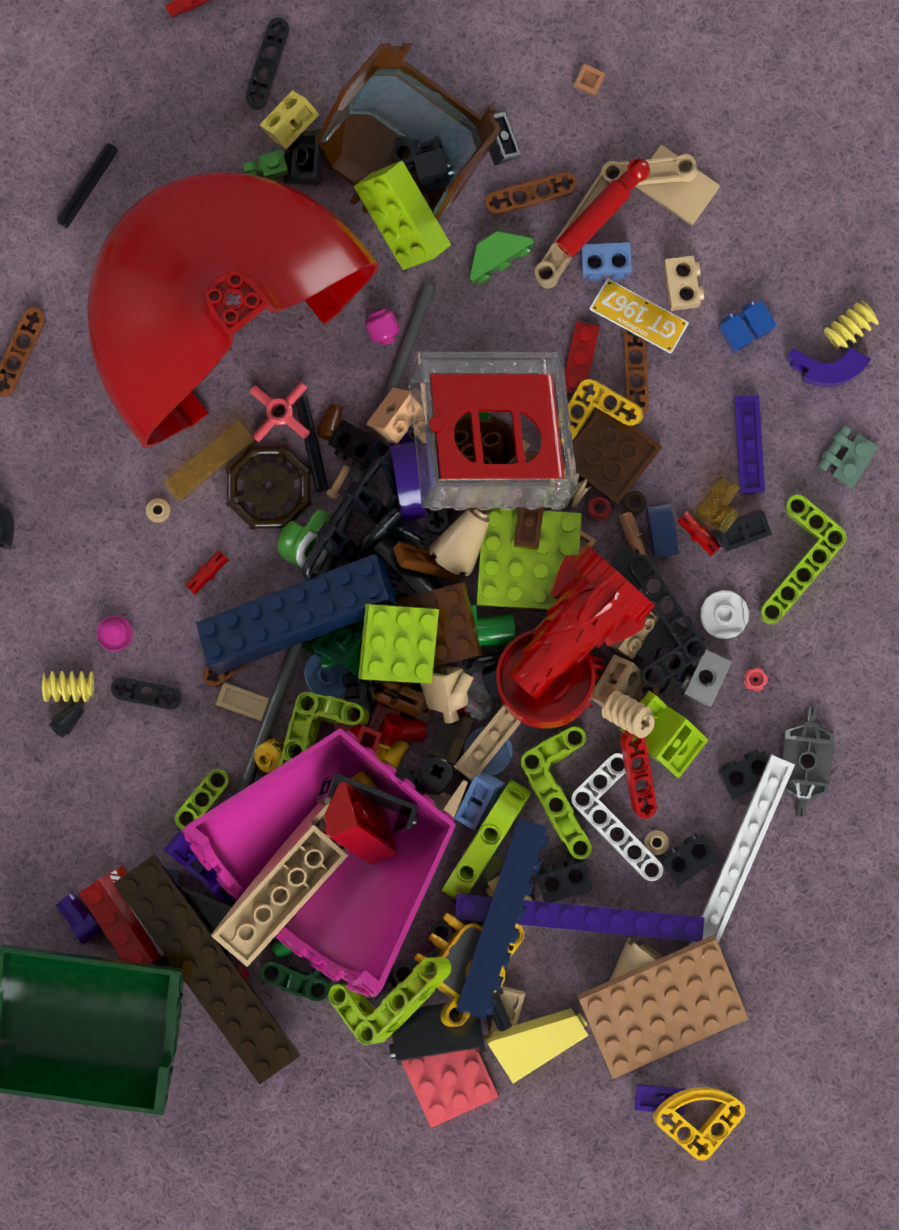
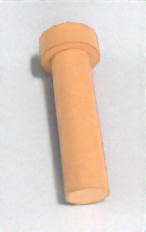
M343 465L333 486L327 490L326 495L330 498H338V491L350 470L348 466Z

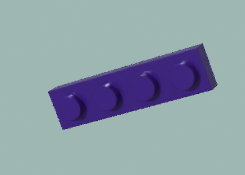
M759 395L735 396L734 409L740 494L765 493Z

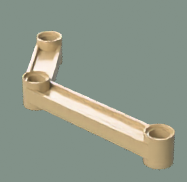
M683 154L679 157L648 159L646 161L650 166V175L646 180L639 182L637 185L678 181L691 182L698 173L696 161L688 154ZM609 161L603 166L601 173L556 240L613 180L607 177L608 174L612 171L619 172V176L614 179L617 180L627 170V165L630 161ZM688 164L692 166L689 172L680 171L683 165ZM555 241L535 268L536 279L539 285L545 289L553 288L558 283L560 276L572 260L556 245ZM545 271L553 272L549 279H542L541 274Z

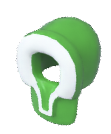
M321 509L317 510L306 527L290 521L283 528L277 541L280 556L288 563L303 569L306 559L318 540L316 532H319L324 524V520L328 522L332 515ZM323 549L312 570L321 566L329 551Z

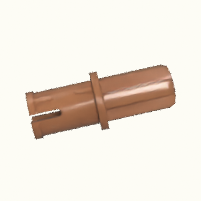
M626 512L621 514L619 519L626 536L624 541L627 540L630 550L636 555L643 554L648 556L641 538L643 533L639 532L633 513Z

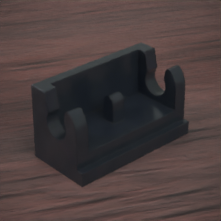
M760 509L714 526L716 533L720 537V544L726 552L772 535L765 513Z

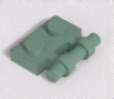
M843 425L840 431L834 434L833 442L828 451H824L822 454V461L818 468L826 472L829 466L833 465L837 469L832 477L853 489L879 446L859 434L856 435L853 442L850 441L847 436L851 429ZM841 446L848 449L842 460L836 457Z

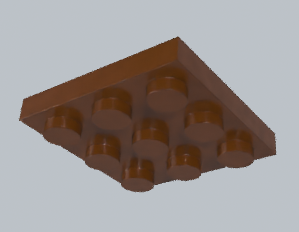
M604 402L605 407L607 409L612 410V408ZM599 409L564 453L562 460L566 467L571 468L574 473L580 474L579 477L583 480L587 479L588 484L618 505L662 449V446L636 426L623 424Z
M465 583L396 600L397 606L439 609L433 667L482 655Z

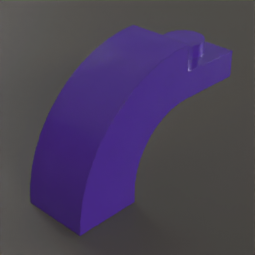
M794 348L786 359L790 362L789 366L798 372H802V370L807 372L802 381L820 387L839 386L853 380L871 361L870 358L852 348L848 349L843 358L833 363L817 362Z
M179 831L163 850L227 904L232 899V896L219 885L220 883L216 880L218 877L216 875L217 872L213 868L209 871L205 869L197 859L196 854L189 847L192 843L187 842L184 834Z

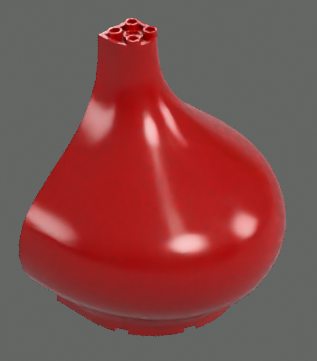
M210 172L187 176L160 186L139 199L122 215L102 244L94 264L88 292L87 324L91 351L104 390L121 419L143 448L157 445L185 429H191L209 415L191 391L225 356L233 343V334L266 309L273 313L279 312L302 301L307 303L322 324L325 325L340 314L345 305L369 282L377 272L379 263L352 230L330 210L304 193L275 180L236 172ZM231 293L233 296L240 295L241 299H238L240 304L237 306L234 304L228 305L226 301H229L227 296Z

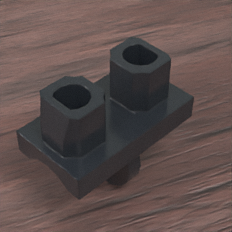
M352 672L342 675L343 687H356L357 696L345 697L344 700L361 705L369 711L367 693H369L370 702H377V700L372 698L371 690L382 692L383 686H376L375 680H372L371 683L368 682L369 687H367L366 680L359 679Z

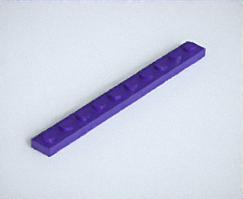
M457 894L455 918L485 921L493 897ZM524 900L522 905L527 906L523 920H517V924L698 942L703 940L705 917Z

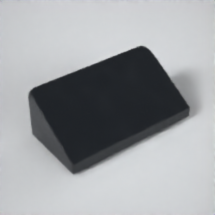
M506 111L494 114L495 120L499 123L500 133L489 149L494 166L522 156Z

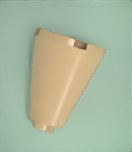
M479 506L469 507L429 547L430 555L434 552L437 556L435 561L446 570L457 575L461 571L466 572L465 576H469L474 569L490 523L488 512Z
M630 936L624 945L610 980L656 961L663 956L645 942L640 946L636 943L638 938Z

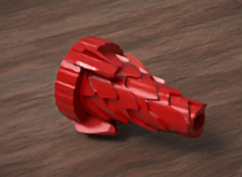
M587 544L578 555L566 556L563 560L550 595L558 600L546 612L548 617L536 629L533 639L521 652L523 656L508 674L525 691L537 699L557 676L562 675L575 662L580 663L595 646L599 648L605 643L610 647L641 631L645 627V617L652 611L655 605Z

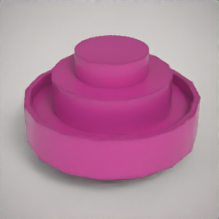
M109 616L99 624L97 638L103 648L108 651L119 652L126 649L132 642L133 629L130 623L123 617Z

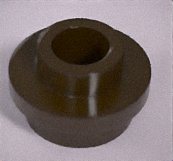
M631 491L624 496L622 506L625 512H632L636 516L644 512L647 500L641 492ZM633 499L639 502V506L636 508L630 505V501Z

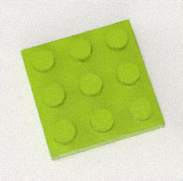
M366 604L358 678L364 680L432 684L439 609Z

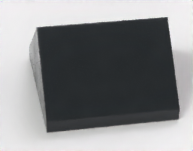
M321 129L302 132L285 150V162L289 175L284 176V183L321 185L323 154L321 147L316 141Z

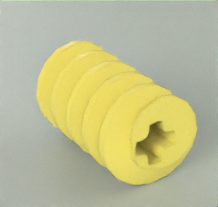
M861 300V304L855 303L853 306L854 310L848 309L846 316L841 315L838 318L839 323L833 321L831 328L826 327L824 329L826 337L836 349L839 350V347L842 346L848 350V340L855 344L857 342L855 334L860 337L864 336L862 328L870 332L872 330L870 322L875 325L879 324L876 314L865 301Z
M53 671L50 672L48 678L43 673L42 695L44 701L49 702L52 695L54 702H59L62 695L64 702H69L72 695L74 702H78L82 695L84 702H88L90 696L92 698L94 696L93 671H90L88 678H85L83 671H80L78 678H75L73 671H70L68 678H65L63 671H60L58 678L55 677Z

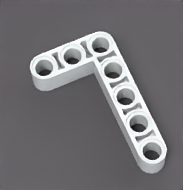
M613 754L574 791L571 796V803L642 878L647 881L658 880L663 874L662 864L599 800L626 773L625 766L620 772H616L611 768V761L614 758H620L624 762L622 754ZM602 775L606 778L607 784L605 788L598 789L594 786L593 779L595 776ZM584 792L589 796V803L586 806H579L576 803L575 798L578 793ZM596 810L605 812L606 821L603 824L594 822L593 813ZM616 827L620 828L624 834L623 839L619 842L613 841L610 837V831ZM632 845L638 846L641 850L640 857L635 860L629 858L627 854L628 848ZM648 863H654L658 867L656 876L649 877L646 875L645 866Z

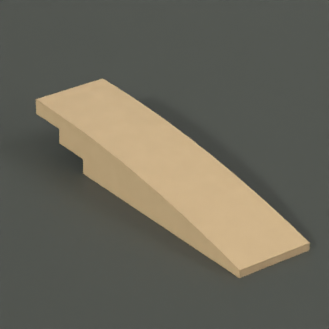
M318 803L265 865L211 934L216 941L245 966L248 967L348 856L346 854L348 849L340 846L335 840L330 839L325 832L324 826L327 824L324 814L330 803L326 805Z

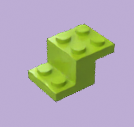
M649 691L640 701V703L652 710V716L655 719L653 730L645 737L648 755L661 763L671 774L679 779L708 742V739L690 721L668 707L658 696Z

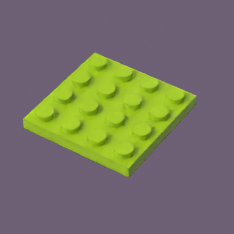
M497 507L485 509L488 512L490 523L480 549L477 605L549 610L558 600L550 595L559 567L566 556L578 555L582 513L544 511L539 548L534 550L514 547L519 509Z

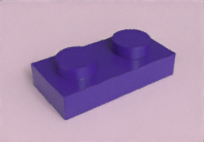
M637 1084L635 1110L655 1112L658 1106L666 1099L686 1089ZM685 1105L676 1109L675 1112L679 1115H684Z

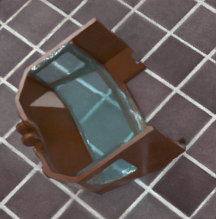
M381 43L342 88L316 141L322 149V154L328 167L355 186L370 173L397 163L392 155L394 142L398 137L410 136L411 141L419 139L421 142L434 139V136H439L443 144L444 156H449L455 174L454 177H451L452 181L448 186L425 194L417 171L410 172L437 221H439L460 195L500 133L499 123L496 122L494 117V104L492 102L483 117L404 60L413 43H403L402 46H391V43ZM410 150L403 152L402 159L409 157ZM357 192L350 200V203L353 205L360 201ZM364 205L362 212L368 214V210Z

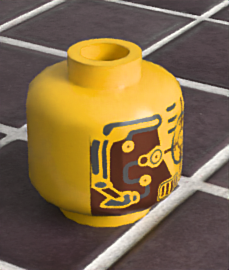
M271 738L256 748L254 753L255 763L263 772L270 773L278 768L284 746L283 740Z

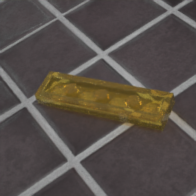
M238 421L168 478L164 484L175 498L181 502L255 440Z

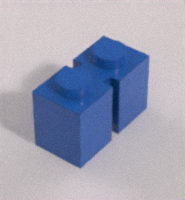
M752 301L742 307L743 312L735 316L732 313L721 320L723 324L720 325L719 331L733 354L751 344L752 340H754L753 336L758 340L777 327L763 301L757 304L755 301Z

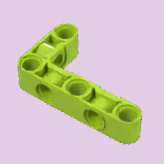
M310 692L301 693L295 702L278 767L294 758L293 751L296 747L300 746L303 752L316 743L321 721L352 727L358 725L365 726L370 719L369 711L361 705L340 698ZM312 698L314 706L311 710L307 711L305 704ZM359 709L361 713L360 718L353 722L351 718L352 713Z
M574 726L558 735H553L523 754L521 767L561 841L564 842L571 856L576 859H584L591 853V843L549 768L584 745L586 741L585 732L580 727ZM576 731L581 735L582 739L579 744L573 745L568 741V734L570 732ZM527 756H536L539 765L534 769L527 768L525 765V758ZM558 798L562 801L563 808L561 811H551L549 808L551 799ZM577 841H582L586 844L587 851L584 855H577L574 852L573 846Z
M513 779L509 781L441 891L454 900H456L457 894H469L532 791ZM488 828H494L498 834H492ZM464 866L471 867L474 872H468Z
M443 956L423 959L413 968V972L403 982H399L381 1001L382 1004L376 1010L363 994L349 990L346 987L348 983L333 985L330 988L328 997L344 1023L361 1044L383 1043L451 973V963Z

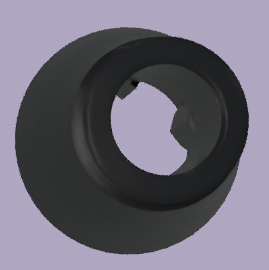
M73 702L51 718L52 722L49 724V727L61 738L65 735L69 736L85 711L80 705Z

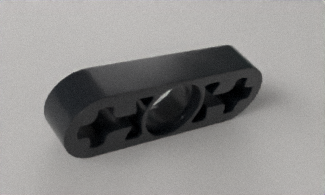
M123 677L117 678L111 685L113 696L123 701L167 710L177 709L182 702L180 692L172 687ZM122 682H126V687L134 689V684H138L135 690L136 698L132 699L133 693L124 692L123 696H120L116 686H121ZM144 687H150L154 692L152 699L149 701H144L140 698V691ZM157 689H162L160 694L166 696L170 692H174L177 702H172L171 706H168L166 700L159 699L160 703L156 704L155 701L158 697Z

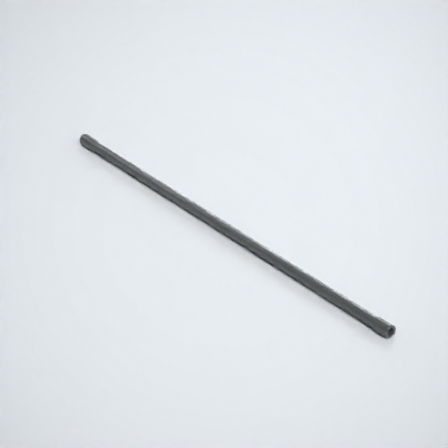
M423 283L415 303V309L380 404L392 388L398 389L426 311L430 307L436 290L431 285ZM369 431L368 434H369L370 436L374 437L375 439H377V438L374 436V434H373L371 431ZM356 468L350 484L352 480L357 482L367 468L364 471ZM351 507L337 526L344 534L353 512ZM328 553L324 562L319 566L317 574L321 575L331 571L336 558L333 554ZM304 642L292 646L288 650L234 795L253 783L258 769L254 759L255 750L260 744L269 740Z

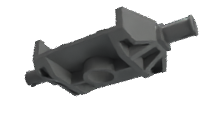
M807 707L806 722L803 725L785 730L784 732L785 739L782 759L795 764L784 791L798 800L796 816L801 814V816L806 817L807 801L810 798L829 792L835 736L815 723L818 709L816 707H813V709L812 707ZM809 754L814 758V765L811 768H804L802 766L801 757L803 755Z

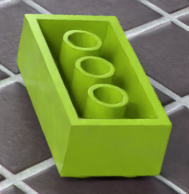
M403 161L370 173L354 186L402 270L436 258L451 245Z

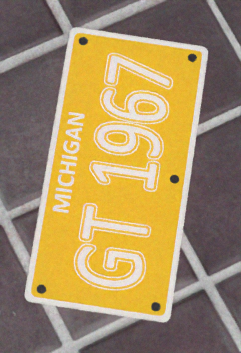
M606 279L590 307V310L668 353L673 352L689 324L686 320L610 279Z

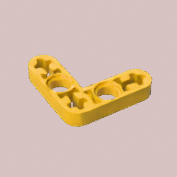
M593 379L584 380L579 384L558 422L560 443L569 444L575 441L594 407L628 426L639 424L643 419V411L640 406ZM593 384V390L596 392L594 395H588L586 401L590 402L588 406L585 402L579 401L578 398L579 396L585 398L587 394L585 386ZM609 395L614 396L617 400V405L612 410L607 409L604 405L605 398ZM623 402L626 403L623 406L626 410L635 409L636 419L628 421V415L621 411L619 415L616 414L621 409ZM578 404L584 408V415L579 419L572 415V408ZM568 417L569 420L578 423L577 427L572 425L569 429V433L572 434L571 437L563 439L561 429H567L571 423L566 422Z

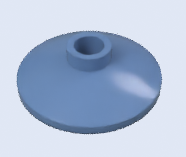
M314 654L308 659L304 669L307 686L314 694L340 697L347 689V687H343L342 675L348 673L346 667L336 664L329 668H321L322 655L318 657Z

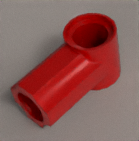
M388 713L377 731L382 733L380 739L382 744L393 746L397 741H424L427 726L424 721L404 720L397 714Z

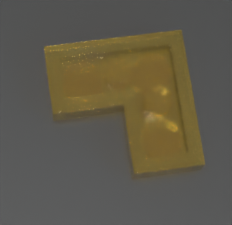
M720 477L704 500L698 505L692 516L698 521L726 533L739 515L734 508L727 505L740 487L736 483Z

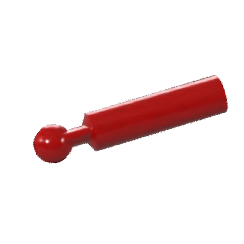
M642 158L630 161L627 165V170L617 180L613 179L555 241L556 245L567 256L573 258L629 199L633 188L639 182L648 178L650 175L649 163Z

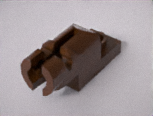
M375 681V683L385 687V691L380 693L371 690L373 699L429 723L434 710L428 708L425 700L426 696L423 693L396 681Z

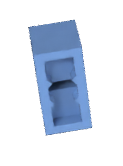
M630 242L586 244L581 249L582 278H588V281H601L602 277L612 276V280L627 279V276L631 275L632 272ZM614 257H621L624 259L625 265L615 267L612 264V259ZM591 258H597L601 266L595 269L591 268L587 261Z
M487 772L476 775L454 819L474 831L479 829L497 802L506 783Z

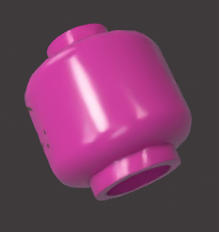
M381 308L367 315L368 319L365 321V327L372 342H381L382 346L396 341L394 336L400 332V326L393 311H386L385 308Z

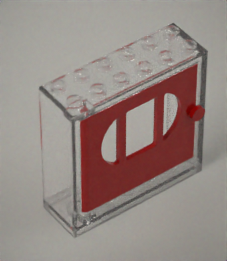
M417 352L408 377L422 508H429L430 510H441L443 508H454L455 510L503 508L505 510H512L516 507H526L529 510H535L540 507H551V509L558 510L567 507L578 487L562 352ZM429 383H430V385H431V395H432V404H433V414H434V417H432V407H431V397H430ZM478 412L511 413L517 464L484 463ZM467 413L470 414L475 463L462 455L454 439L455 425ZM520 413L527 416L536 425L541 438L539 453L528 463L525 462ZM434 432L436 433V443H437V452H438V462H439L440 479H439V474H438V465H437V455H436V445H435Z

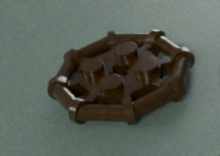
M252 444L230 468L226 469V505L245 521L251 530L284 528L312 504V501H310L311 468L307 467L288 448V445L254 446ZM259 456H277L276 463H261ZM253 459L256 466L247 475L241 473L240 471ZM284 459L297 470L295 473L290 474L281 465ZM237 479L244 480V495L237 496ZM300 479L301 496L294 494L293 480ZM266 481H271L272 485H276V489H273L271 494H267L266 490L262 489V485H266ZM247 500L256 509L254 515L252 516L241 503ZM291 500L297 502L286 515L283 514L282 509ZM262 512H277L279 519H260Z

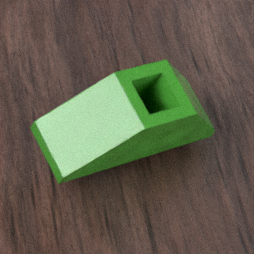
M497 231L479 242L476 247L470 274L472 286L476 283L482 285L491 278L490 274L496 270L499 272L504 271L512 265L510 261L516 257L522 259L532 252L530 248L534 245L533 240L528 237Z

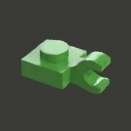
M282 150L260 155V162L249 161L243 164L246 174L264 175L267 179L289 175Z

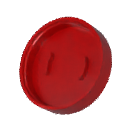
M534 629L513 639L502 652L496 669L497 690L506 710L518 721L536 728H556L572 722L588 707L595 690V667L589 653L580 663L575 662L562 675L557 676L545 691L535 699L508 674L523 656L521 654L522 650L533 639L536 631Z

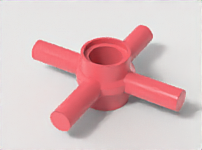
M299 382L285 399L273 400L258 386H253L250 393L267 407L266 414L268 418L252 437L257 442H260L274 425L287 424L299 436L305 439L310 431L292 417V405L304 393L307 387L302 382ZM279 407H284L285 413L281 417H275V410Z

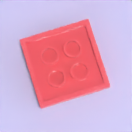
M475 1049L402 1061L431 1128L499 1097L479 1052L476 1053Z

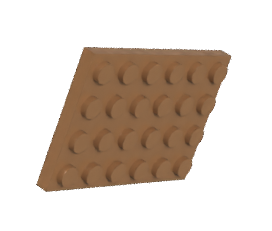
M714 935L577 995L612 1079L748 1019Z

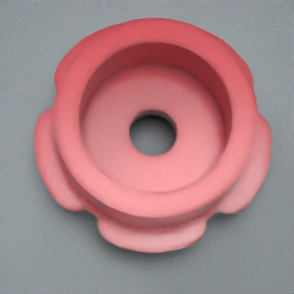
M761 668L748 669L744 674V685L749 690L761 691L768 682V677ZM754 677L758 678L757 682L753 681Z

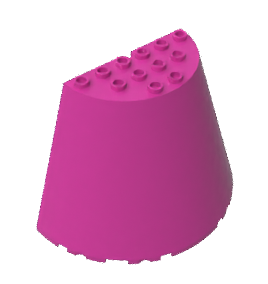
M340 728L188 824L183 829V834L186 841L192 843L189 847L196 854L200 863L206 870L209 871L213 868L217 872L216 875L218 877L216 880L220 883L219 885L237 902L265 865L318 804L316 798L323 778L337 773L351 779L357 773L365 772L366 775L369 774L377 790L418 805L416 813H419V818L415 827H411L410 830L401 833L393 832L399 813L382 807L386 812L398 854L371 865L348 850L346 852L348 855L346 859L275 936L276 939L300 958L303 956L310 960L312 967L321 971L333 981L338 982L342 978L349 982L346 985L349 990L358 994L361 993L366 997H375L382 990L456 824L454 823L455 819L444 810L441 812L434 806L435 802L425 794L423 796L415 790L416 787L411 781L406 778L403 781L395 776L397 771L386 762L383 764L377 759V754L371 748L362 747L357 742L358 739L350 731L344 732Z

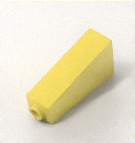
M570 1008L514 1025L504 1031L498 1030L488 1033L484 1038L512 1083H515L587 1037L588 1034L584 1028L588 1024L581 1013L576 1015Z

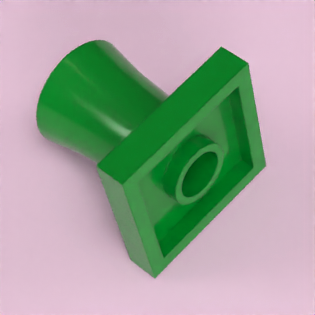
M476 605L471 606L480 645L507 646L515 639V623L512 613L477 618Z

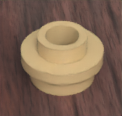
M156 498L147 504L146 514L152 522L162 523L170 516L171 509L165 500ZM156 506H161L163 509L159 515L154 514L153 510Z
M654 830L647 834L644 845L653 855H660L668 849L669 839L664 832ZM654 838L661 840L660 847L653 846L652 841Z

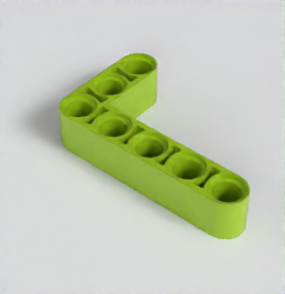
M794 495L789 498L785 504V512L788 517L815 538L817 542L761 607L760 619L766 624H775L786 614L846 542V532L802 495ZM791 502H800L803 506V511L801 513L793 512L790 507ZM811 517H818L822 523L821 528H812L809 519ZM829 533H837L840 536V543L837 545L831 544L828 540ZM814 551H820L824 554L825 560L823 563H816L813 560L812 555ZM803 569L808 572V581L801 582L797 578L798 570ZM783 588L792 590V600L788 601L782 598L781 590ZM771 606L777 610L778 615L776 619H769L766 616L765 609Z
M221 769L212 770L175 815V821L180 829L183 830L186 827L181 821V816L184 812L192 813L194 820L207 813L226 791L231 780L230 775L226 771ZM217 773L222 774L225 778V783L221 787L214 786L212 782L213 776ZM202 792L209 796V803L204 807L197 803V796Z

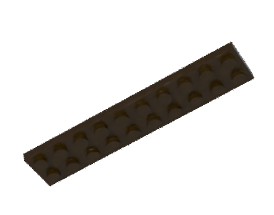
M155 853L113 883L175 968L183 969L185 983L259 1084H262L300 1057L301 1054L222 945L211 936L212 932Z

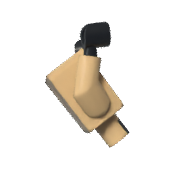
M476 658L466 659L464 663L465 673L463 668L447 666L445 664L433 667L432 684L420 683L422 692L426 696L425 700L428 708L442 712L445 723L458 721L457 710L468 703L467 691L474 679L472 675L474 672L480 673L483 671L484 662Z

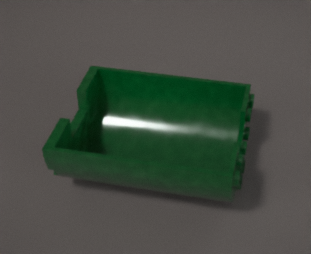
M2 944L0 946V1093L163 1116L168 1100V1095L166 1094H168L174 1066H172V1062H174L180 1029L183 993L181 991L184 985L183 969Z

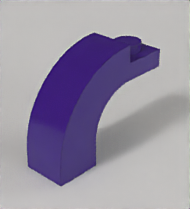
M405 433L398 444L389 442L388 444L394 469L399 510L404 515L401 519L407 521L425 518V505L415 444L410 439L408 433Z

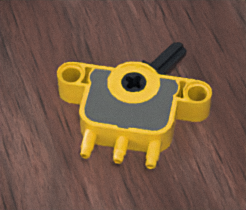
M446 913L443 916V920L456 931L448 942L434 933H431L429 940L442 950L437 957H446L451 963V973L437 988L450 998L441 1011V1021L448 1027L463 1025L470 1016L458 1011L459 1018L456 1022H453L449 1017V1013L452 1008L457 1009L483 927L477 924L465 925L454 916ZM517 923L515 928L519 929L516 942L515 944L510 943L507 952L512 953L511 957L524 939V930ZM417 953L414 957L419 963L427 958L420 953ZM503 966L499 975L504 977L502 985L505 981V969ZM502 985L500 991L494 990L492 1000L496 1001L492 1017L499 1031L512 1027L499 996L504 993Z

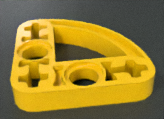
M694 1087L680 1091L661 1103L653 1114V1120L659 1128L698 1160H706L716 1151L744 1117L745 1107L737 1098L723 1090L711 1087ZM697 1100L722 1102L699 1131L675 1112L679 1107ZM731 1105L737 1110L735 1114L730 1113L729 1107ZM662 1114L668 1115L675 1124L671 1126L666 1121H663L661 1118ZM722 1115L730 1121L728 1124L720 1118ZM715 1123H721L723 1126L721 1133L718 1135H712L711 1127ZM681 1127L689 1128V1135L685 1139H679L677 1136V1132ZM694 1139L704 1146L705 1150L703 1152L698 1151V1148L692 1144Z

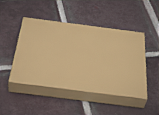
M660 145L651 159L679 156L663 145ZM688 164L683 165L680 171L689 172L692 166ZM698 170L696 178L691 182L678 181L636 185L635 187L693 226L719 190L720 185Z

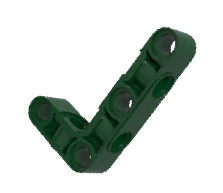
M273 961L264 964L260 971L264 982L281 988L285 992L317 1002L327 998L333 982H335L315 968H313L310 974ZM268 966L277 967L279 975L275 980H270L266 977L265 970ZM315 983H321L325 987V994L322 997H315L312 994L311 989Z

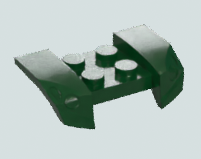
M364 620L305 641L302 648L318 657L322 655L348 668L354 675L359 676Z

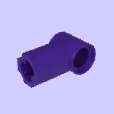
M70 893L55 905L70 924L71 931L83 945L102 931L93 915L87 912L73 893Z

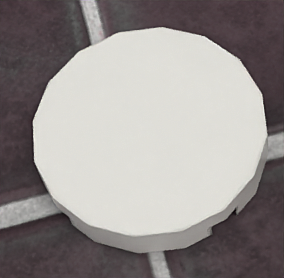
M721 590L712 593L705 599L700 611V620L703 628L710 635L718 639H730L736 637L746 627L749 620V610L746 602L739 595L732 591Z

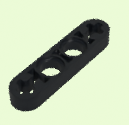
M277 17L272 19L264 35L246 91L247 104L253 109H261L266 105L290 31L287 21L283 18ZM278 24H282V28L285 30L280 32L277 38L278 41H282L281 44L274 41L275 30L272 29L277 27ZM274 46L278 49V54L275 58L265 56L264 52L267 47ZM261 69H267L271 72V77L266 81H261L258 79L257 73ZM254 83L267 87V89L261 88L260 95L263 100H258L257 103H253V98L250 97L255 95L258 89L256 85L253 86Z

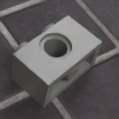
M705 649L704 655L692 663L695 670L692 676L687 675L682 685V689H685L683 695L707 707H711L732 661ZM701 671H708L711 674L712 680L709 684L700 682L699 673Z

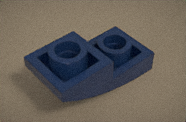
M663 503L646 506L648 530L651 532L653 556L658 558L679 554L671 504Z

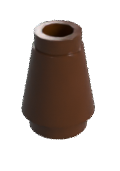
M329 404L316 428L319 438L330 441L341 423L343 407L337 404Z

